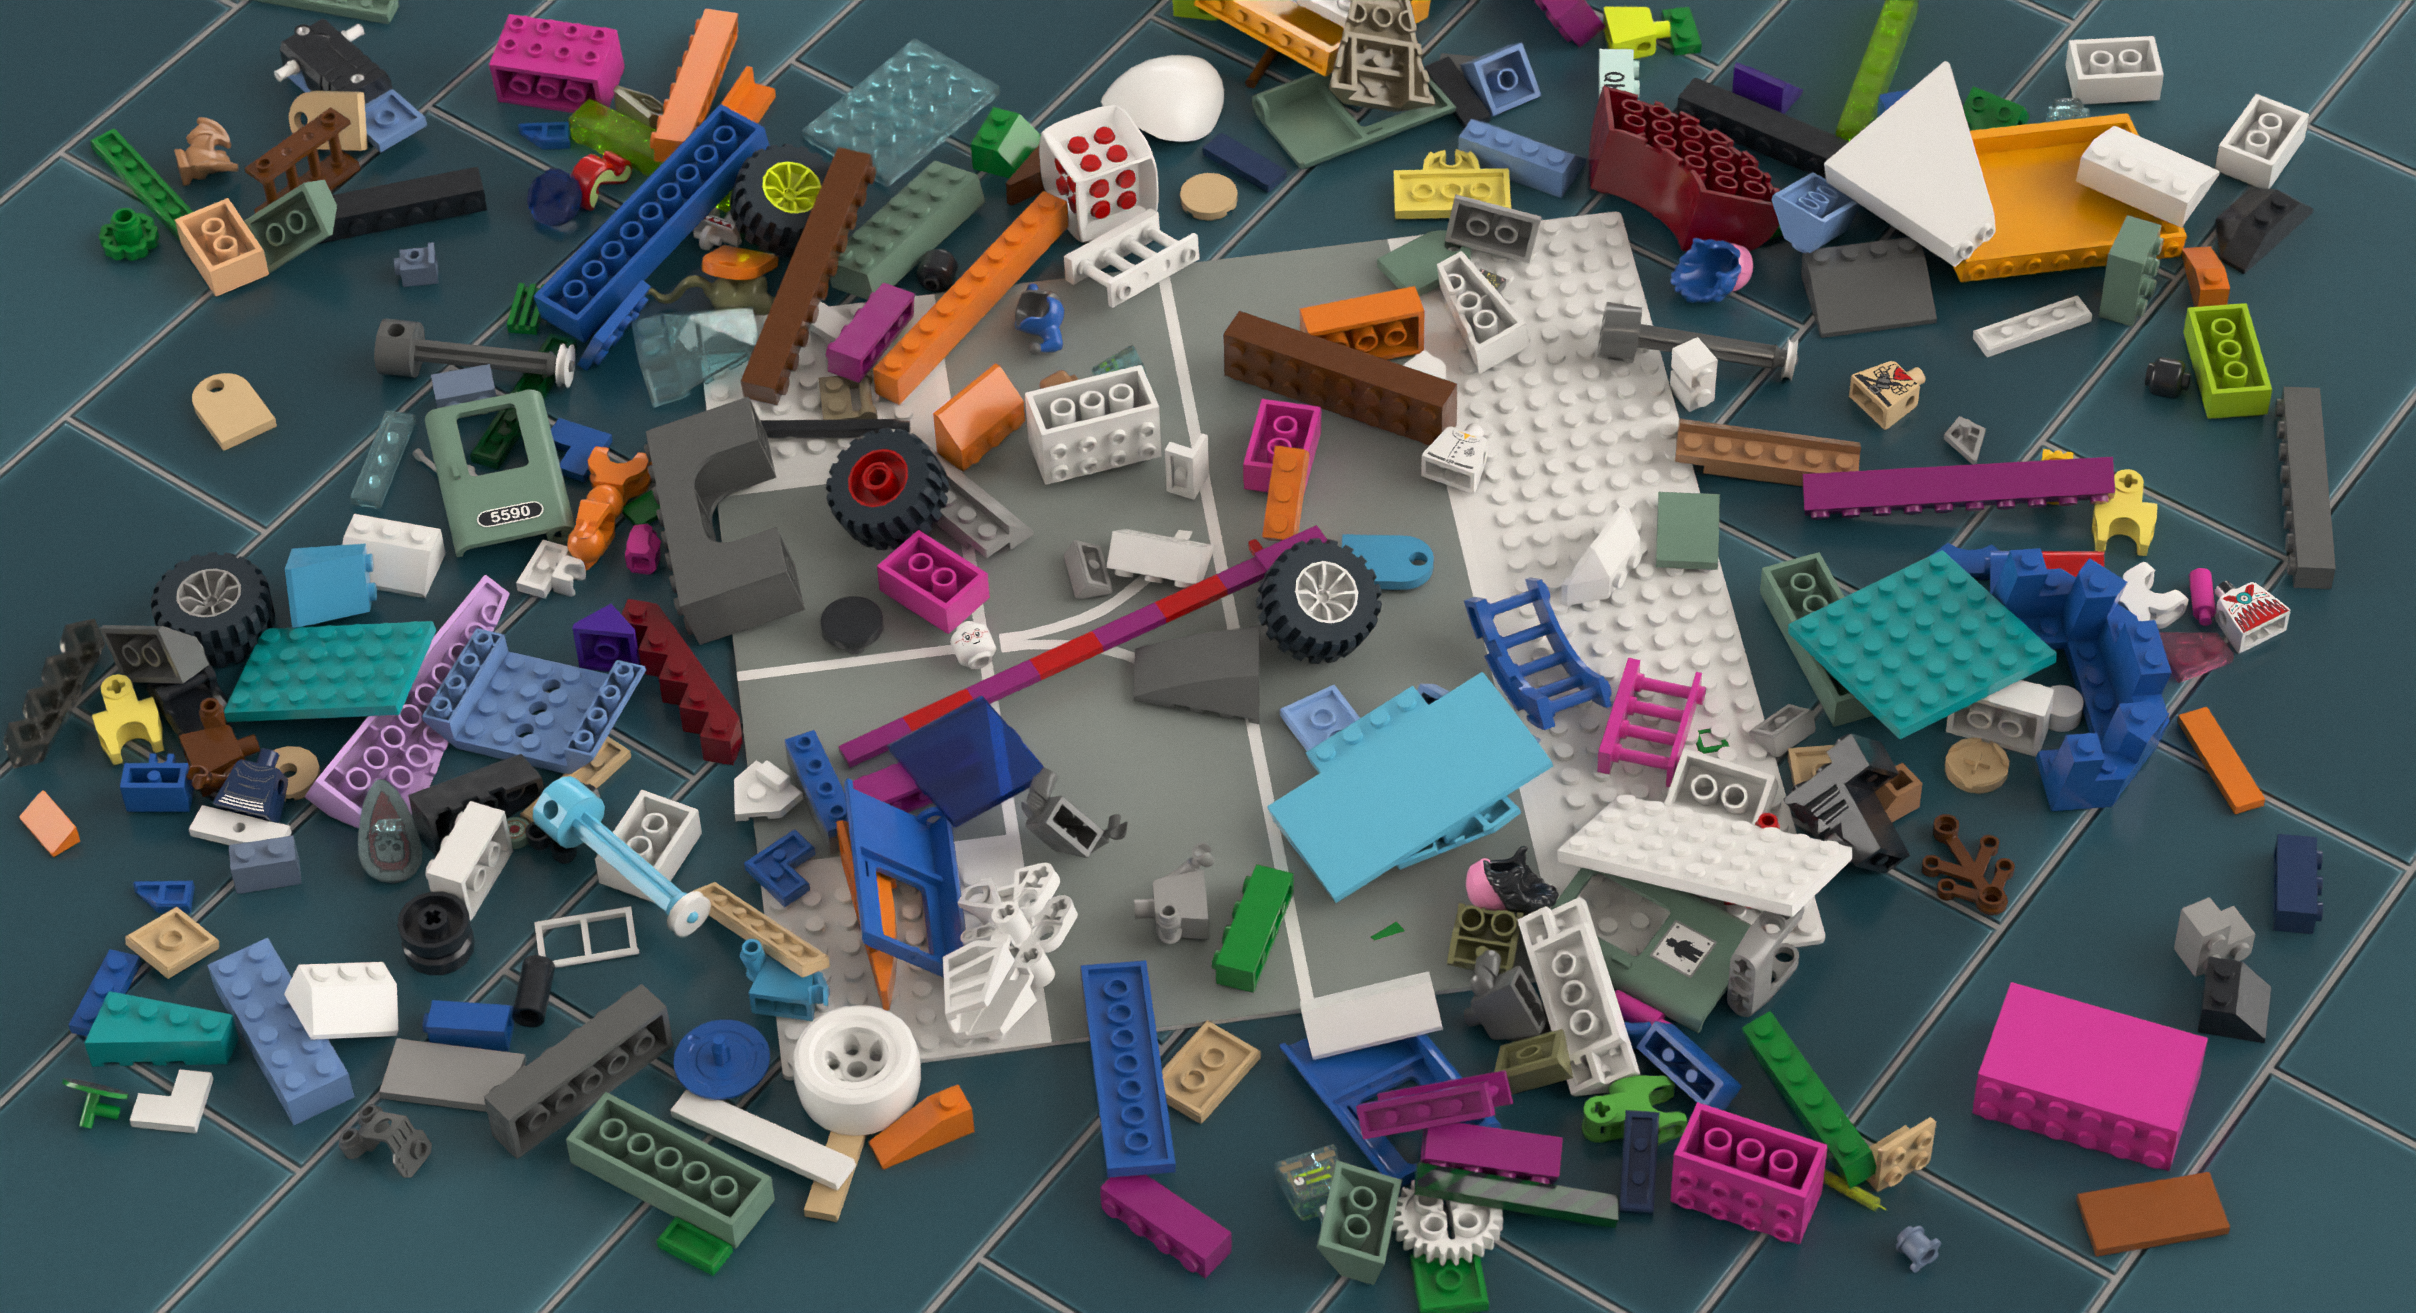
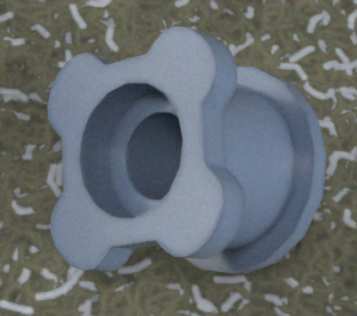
M1909 1226L1901 1231L1897 1237L1896 1250L1899 1253H1905L1913 1262L1910 1266L1913 1272H1918L1923 1266L1935 1261L1939 1255L1938 1248L1941 1242L1937 1238L1930 1241L1924 1235V1229L1921 1226L1914 1228Z

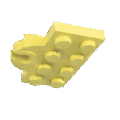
M1445 150L1436 153L1430 151L1424 160L1423 170H1394L1395 219L1450 218L1455 194L1511 209L1509 168L1480 169L1478 159L1472 151L1466 153L1456 150L1455 165L1445 164Z

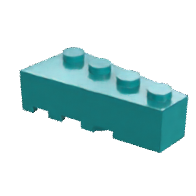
M109 991L84 1044L92 1067L104 1066V1062H119L120 1066H133L134 1062H153L154 1066L166 1065L171 1061H184V1065L228 1064L239 1036L232 1014Z

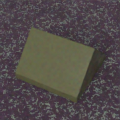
M616 85L613 92L618 120L650 145L651 134L656 132L658 116H663V104L652 95Z
M1563 1029L1500 1046L1494 1072L1506 1070L1511 1095L1573 1078L1566 1036Z

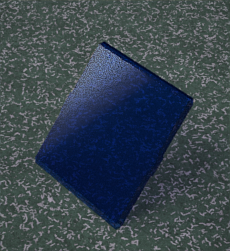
M983 696L965 703L887 745L891 754L913 778L917 787L925 796L929 797L953 827L966 823L1030 788L1033 776H1036L1042 768H1045L1022 742V738L1011 726L1009 727Z

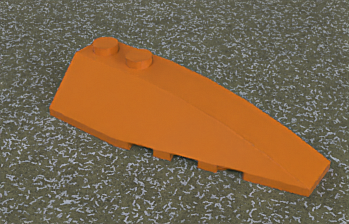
M843 820L836 821L841 863L860 927L848 822ZM876 871L883 933L897 940V924L892 889L897 888L896 879ZM864 943L882 1009L888 1011L890 1010L895 986L897 958Z

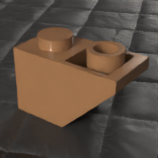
M1903 762L1895 766L1899 774L1875 791L1891 822L1896 821L1920 806L1922 782Z

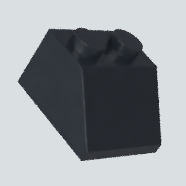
M2209 956L2203 983L2197 1032L2265 1043L2271 986L2242 961Z

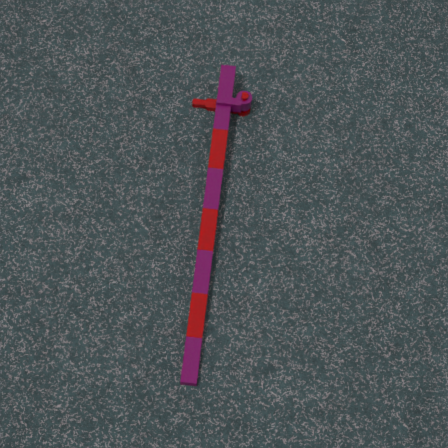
M1315 525L1265 549L1257 539L1250 540L1248 547L1254 556L1253 558L838 746L839 752L849 768L1261 581L1265 577L1264 574L1280 554L1286 549H1290L1295 543L1300 541L1307 543L1313 538H1320L1322 543H1325L1328 539L1319 527Z

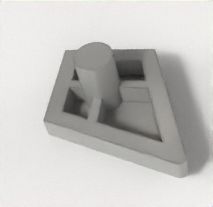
M1959 416L1944 434V440L1970 463L1976 464L1986 428Z

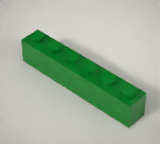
M1769 1011L1743 1026L1742 1030L1749 1049L1814 1140L1828 1145L1826 1157L1849 1189L1875 1175L1876 1162L1872 1150L1772 1012Z

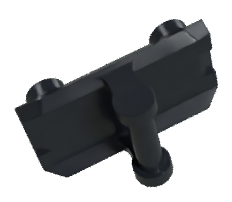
M210 664L183 684L148 683L146 688L177 735L204 730L199 715L200 704L203 700L215 698L223 706L224 710L229 701L218 686L216 674ZM225 718L226 725H229V724L232 723V722H227V721H226V718Z

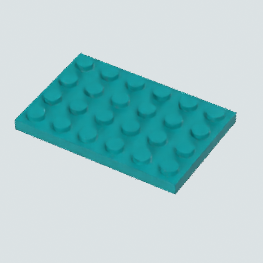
M413 621L404 623L267 629L258 638V644L255 645L225 707L224 715L226 721L241 722L400 715L436 633L433 621Z

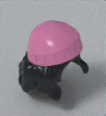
M1521 846L1515 855L1508 859L1489 860L1483 858L1472 864L1467 872V895L1471 903L1480 909L1484 907L1486 910L1493 911L1506 910L1515 912V914L1521 912L1526 916L1545 906L1550 909L1551 906L1556 904L1559 893L1553 885L1545 883L1543 878H1538L1529 868V865H1526L1527 846Z

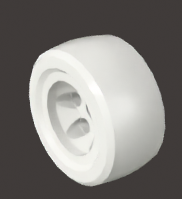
M864 1005L844 1006L828 1011L816 1018L804 1029L796 1044L793 1064L794 1082L798 1096L805 1111L813 1121L827 1130L852 1136L869 1135L883 1131L907 1113L917 1099L921 1081L918 1048L910 1029L900 1018L889 1011ZM851 1049L859 1051L854 1056L848 1055L847 1052ZM874 1055L882 1056L879 1061H873L870 1058ZM838 1064L840 1067L832 1070L829 1065Z

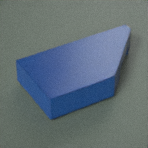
M571 122L518 124L519 134L542 150L571 149Z
M193 881L133 882L135 893L156 912L167 913L173 908L178 907L184 913H191L195 890Z

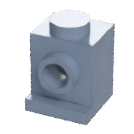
M434 242L428 243V247L400 250V258H394L395 274L401 275L403 287L438 284V262Z

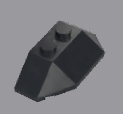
M2250 188L2215 220L2220 261L2245 274L2313 213L2314 208L2277 189Z

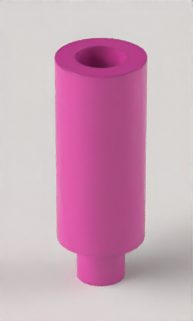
M2197 568L2189 573L2193 616L2199 620L2201 625L2207 626L2212 623V618L2216 614L2212 575L2208 569Z
M1620 990L1615 991L1624 1020L1630 1023L1650 1022L1651 1025L1655 1021L1670 1023L1664 1020L1665 1014Z

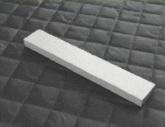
M687 1089L670 1110L672 1117L837 1191L856 1167L853 1158L722 1100L702 1098L689 1092Z

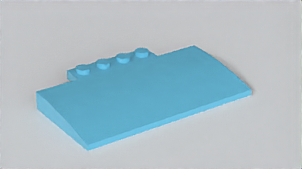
M1481 672L1430 705L1427 704L1414 686H1411L1306 752L1307 758L1319 774L1268 805L1267 808L1273 822L1334 902L1337 903L1552 768L1553 763L1486 675Z

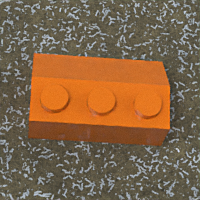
M995 363L933 413L937 453L964 472L972 464L979 462L983 455L993 447H997L1005 437L1014 430H1018L1025 422L1024 401L998 364Z

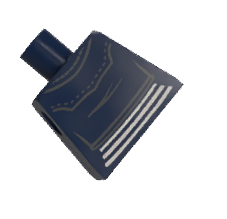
M262 748L256 763L242 759L237 761L214 799L213 803L221 810L280 823L288 787V779L275 767L280 755L273 750Z

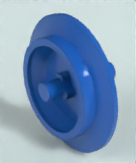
M716 1020L694 1028L680 1041L674 1054V1070L679 1082L689 1092L712 1100L731 1099L749 1092L762 1081L770 1065V1050L763 1035L754 1027L735 1020Z

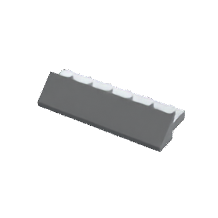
M926 444L946 471L945 478L949 481V491L945 493L948 497L946 507L941 508L942 516L938 522L934 521V523L967 550L973 546L986 558L1004 546L1012 550L1034 535L1030 527Z

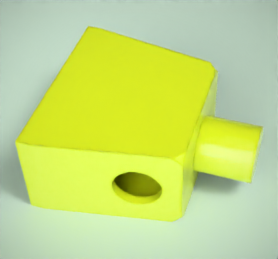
M1604 7L1603 23L1606 26L1603 31L1608 49H1634V59L1651 56L1656 52V39L1670 37L1669 21L1653 22L1650 9L1647 7Z

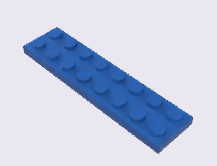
M1133 961L1081 965V981L1107 1178L1175 1172V1157L1147 962Z

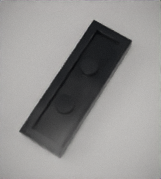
M1449 56L1424 66V70H1427L1430 78L1456 106L1453 115L1463 129H1465L1471 119L1485 123L1491 121L1490 113Z

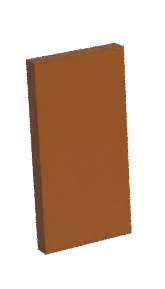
M2210 1172L2077 1194L2076 1201L2096 1257L2229 1234L2230 1225Z

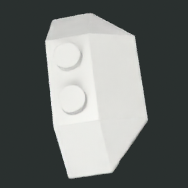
M1622 504L1575 565L1569 576L1563 581L1561 604L1570 606L1609 598L1616 588L1620 589L1629 570L1637 567L1642 556V552L1639 551L1640 536L1628 506Z

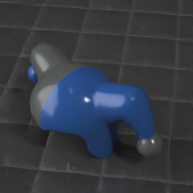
M1034 283L1029 284L1027 290L1021 293L1018 300L1014 321L1015 329L1040 336L1044 342L1042 344L1037 342L1029 344L1028 350L1032 355L1039 354L1040 352L1054 353L1063 348V340L1059 327L1064 319L1063 303L1055 292L1040 289Z

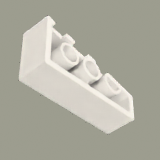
M1462 251L1437 264L1441 291L1479 374L1529 346L1525 321Z

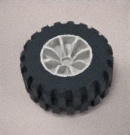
M1313 538L1307 543L1304 541L1295 543L1290 549H1286L1280 554L1264 574L1265 577L1258 587L1260 595L1256 599V606L1258 610H1262L1258 616L1261 625H1267L1268 631L1265 634L1271 641L1275 638L1279 642L1278 649L1284 653L1287 650L1293 653L1292 657L1299 661L1307 657L1309 658V663L1320 664L1323 659H1325V662L1331 663L1337 661L1340 657L1345 658L1375 628L1378 622L1377 616L1381 612L1382 603L1377 599L1382 593L1380 585L1374 584V580L1377 578L1374 570L1367 569L1365 566L1367 560L1362 555L1356 557L1352 553L1353 548L1346 544L1343 548L1337 546L1338 542L1328 539L1325 543H1322L1320 538Z

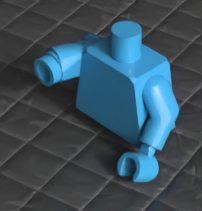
M749 939L742 944L740 958L747 968L746 976L753 982L749 991L752 1013L813 1021L815 1003H823L824 1006H828L830 989L823 973L818 971L802 978L771 956H766L758 940Z

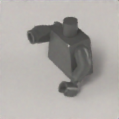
M1042 768L1036 776H1033L1027 800L1021 802L1022 810L1028 818L1025 826L1054 851L1088 858L1092 852L1109 843V838L1121 840L1125 837L1128 822L1120 824V814L1111 815L1108 821V828L1103 830L1063 796L1050 797L1058 780V776L1053 771Z
M1487 950L1479 956L1475 963V975L1470 978V987L1474 997L1471 1000V1007L1464 1010V1019L1467 1025L1474 1027L1482 1024L1491 1039H1506L1513 1042L1551 1031L1544 1005L1521 966L1514 967L1498 976L1501 964L1500 955L1496 951Z

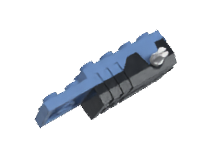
M323 18L310 26L307 24L296 26L294 29L295 34L281 42L280 54L283 67L274 71V75L279 82L288 77L305 93L312 91L364 92L367 141L378 151L382 152L427 126L426 117L392 89V83L388 74L383 69H380L376 63H372L371 59L351 42L364 35V30L359 24L347 31L339 32Z

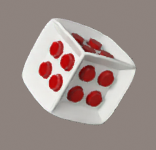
M1117 105L1095 108L1059 121L1042 132L1039 154L1043 186L1047 193L1067 201L1069 227L1067 229L1078 241L1090 242L1150 208L1157 212L1158 175L1151 148L1133 120L1122 108Z

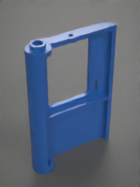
M847 778L844 782L862 940L866 945L944 978L943 957L964 946L960 936L966 930L964 910L957 903L961 897V887L951 814L945 808L931 807L922 811L918 816H914L853 789V780ZM932 816H941L935 823L926 821ZM876 871L915 887L921 892L929 953L884 935Z
M1422 1034L1316 1060L1312 1058L1308 1038L1292 1045H1287L1285 1042L1280 1044L1279 1047L1376 1170L1381 1174L1402 1180L1401 1187L1411 1183L1413 1180L1415 1181L1417 1163H1407L1386 1136L1363 1139L1356 1106L1376 1097L1378 1093L1386 1092L1407 1081H1415L1418 1086L1462 1078L1427 1034ZM1494 1115L1458 1122L1502 1129L1501 1124Z

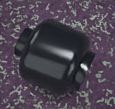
M944 249L927 251L923 255L917 269L916 276L919 283L929 291L948 290L952 286L958 271L957 260L950 252Z
M2158 357L2154 363L2150 362L2148 365L2145 386H2149L2150 393L2153 395L2176 399L2182 390L2188 391L2191 373L2186 372V365L2181 360Z

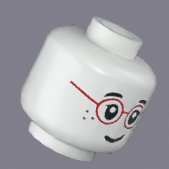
M973 621L961 623L950 640L960 665L970 669L985 667L992 661L996 651V646L987 626L981 623H974Z

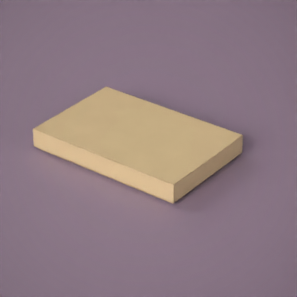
M1207 1020L1162 1069L1167 1104L1202 1124L1260 1060L1261 1051Z

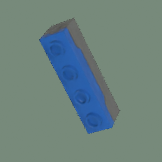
M815 730L785 739L788 765L800 791H802L806 804L830 855L839 853L836 821L843 820L848 822L844 790Z

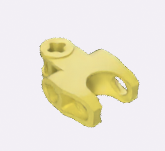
M2130 469L2121 470L2114 475V499H2108L2109 502L2106 504H2094L2091 531L2094 537L2095 550L2105 552L2107 540L2114 535L2123 534L2131 537L2136 542L2138 555L2147 556L2149 545L2154 536L2157 503L2142 502L2144 482L2138 472Z
M117 674L107 677L101 684V693L106 711L92 714L101 747L110 758L112 764L118 765L123 763L121 749L126 742L132 739H145L151 744L155 753L164 751L163 727L154 698L150 697L138 701L132 682L127 676Z

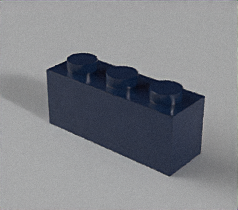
M2277 834L2273 852V931L2313 934L2316 921H2322L2323 902H2317V896L2322 894L2323 876H2317V870L2322 868L2323 851L2317 850V837Z

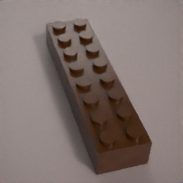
M1238 311L1223 334L1224 374L1234 380L1278 393L1290 399L1321 407L1343 417L1384 429L1426 445H1431L1447 427H1456L1457 383L1242 311Z

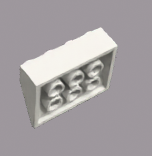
M2113 126L2095 138L2081 156L2076 182L2182 228L2219 176L2220 171L2117 126Z

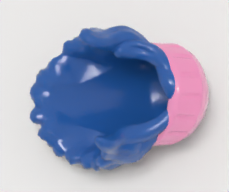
M1693 238L1694 244H1692V248L1679 258V264L1671 274V284L1675 286V291L1686 299L1687 303L1720 302L1727 294L1741 289L1748 283L1753 271V259L1750 252L1744 246L1726 241Z

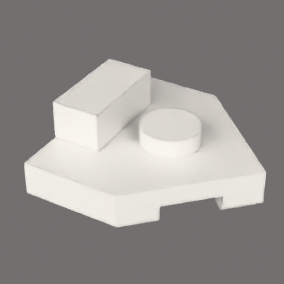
M756 760L734 779L735 820L746 821L749 820V817L768 816V819L782 818L803 800L802 791L794 787L790 782V776L767 760L763 764Z

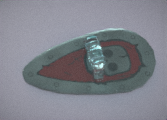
M380 779L371 786L363 802L358 830V857L361 866L371 877L387 883L406 881L416 874L422 863L423 851L419 834L404 799L388 781Z

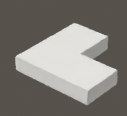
M179 1069L171 1096L138 1093L130 1117L131 1127L197 1133L214 1080L212 1073Z

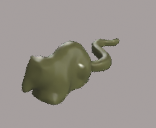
M694 275L683 279L670 294H660L654 288H650L647 295H653L658 302L669 304L677 301L688 288L699 287L703 289L704 294L710 299L713 307L719 313L725 315L753 312L764 316L769 314L775 297L767 293V279L763 276L751 280L719 278L715 282L710 283L705 278Z

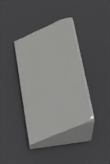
M1074 540L1066 550L1064 558L1075 598L1084 599L1111 594L1113 589L1101 546Z
M1788 704L1751 729L1749 736L1771 755L1779 757L1787 752L1788 748L1794 747L1815 732L1813 710Z

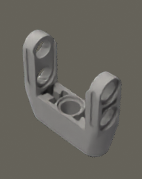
M1804 906L1793 917L1763 911L1750 926L1731 956L1727 1003L1738 1015L1742 1017L1753 1015L1772 999L1797 969L1799 963L1797 948L1782 942L1802 919ZM1766 924H1774L1780 930L1777 933H1767L1762 927ZM1779 953H1788L1793 959L1789 962H1781L1775 956ZM1773 976L1775 978V981L1771 983V978Z

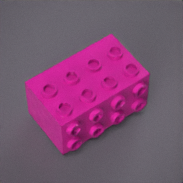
M509 14L489 63L498 102L598 117H606L614 96L613 90L616 85L618 86L625 68L616 29Z
M1697 1102L1674 1153L1670 1202L1676 1203L1685 1209H1694L1709 1214L1715 1219L1727 1220L1742 1225L1748 1230H1757L1775 1236L1781 1241H1790L1800 1245L1822 1193L1828 1145Z

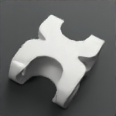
M2143 562L2124 573L2122 579L2128 583L2118 604L2135 614L2138 621L2155 620L2158 629H2163L2178 620L2185 613L2188 598L2178 590L2164 594L2150 591L2149 589L2154 582L2155 569L2148 563Z

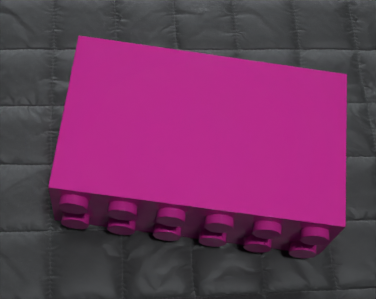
M2011 982L1978 1073L1972 1114L1979 1115L1987 1120H1996L2010 1124L2018 1129L2044 1134L2052 1139H2061L2075 1143L2086 1149H2095L2109 1153L2117 1158L2140 1162L2151 1168L2170 1171L2199 1082L2208 1038Z

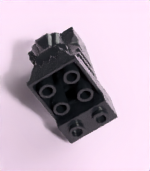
M1847 734L1840 737L1835 742V746L1827 751L1832 763L1821 766L1816 771V775L1808 781L1795 785L1791 790L1792 793L1783 800L1803 824L1807 822L1814 837L1822 841H1836L1840 845L1852 847V860L1849 863L1853 862L1856 867L1886 874L1910 856L1875 794V791L1896 777L1899 772L1882 742L1855 734Z

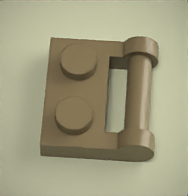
M871 371L866 374L860 383L841 376L818 378L823 420L877 419V410L873 406L870 386L873 382ZM859 388L860 410H852L850 389Z

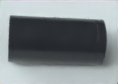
M532 955L523 960L512 1012L513 1020L521 1026L539 1027L545 1021L555 972L554 962L547 957Z

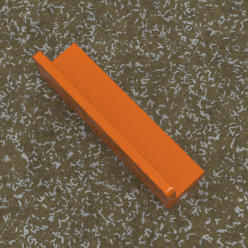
M746 66L721 104L758 124L776 97L775 88L755 83L753 68Z

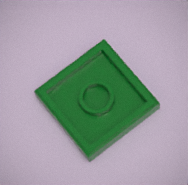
M1423 1253L1417 1258L1414 1257V1254H1410V1264L1419 1313H1471L1489 1310L1488 1295L1479 1256L1473 1253L1472 1262L1470 1263L1461 1257L1459 1258L1458 1265H1455L1452 1259H1446L1445 1264L1440 1265L1439 1258L1434 1257L1430 1263H1427L1426 1254Z

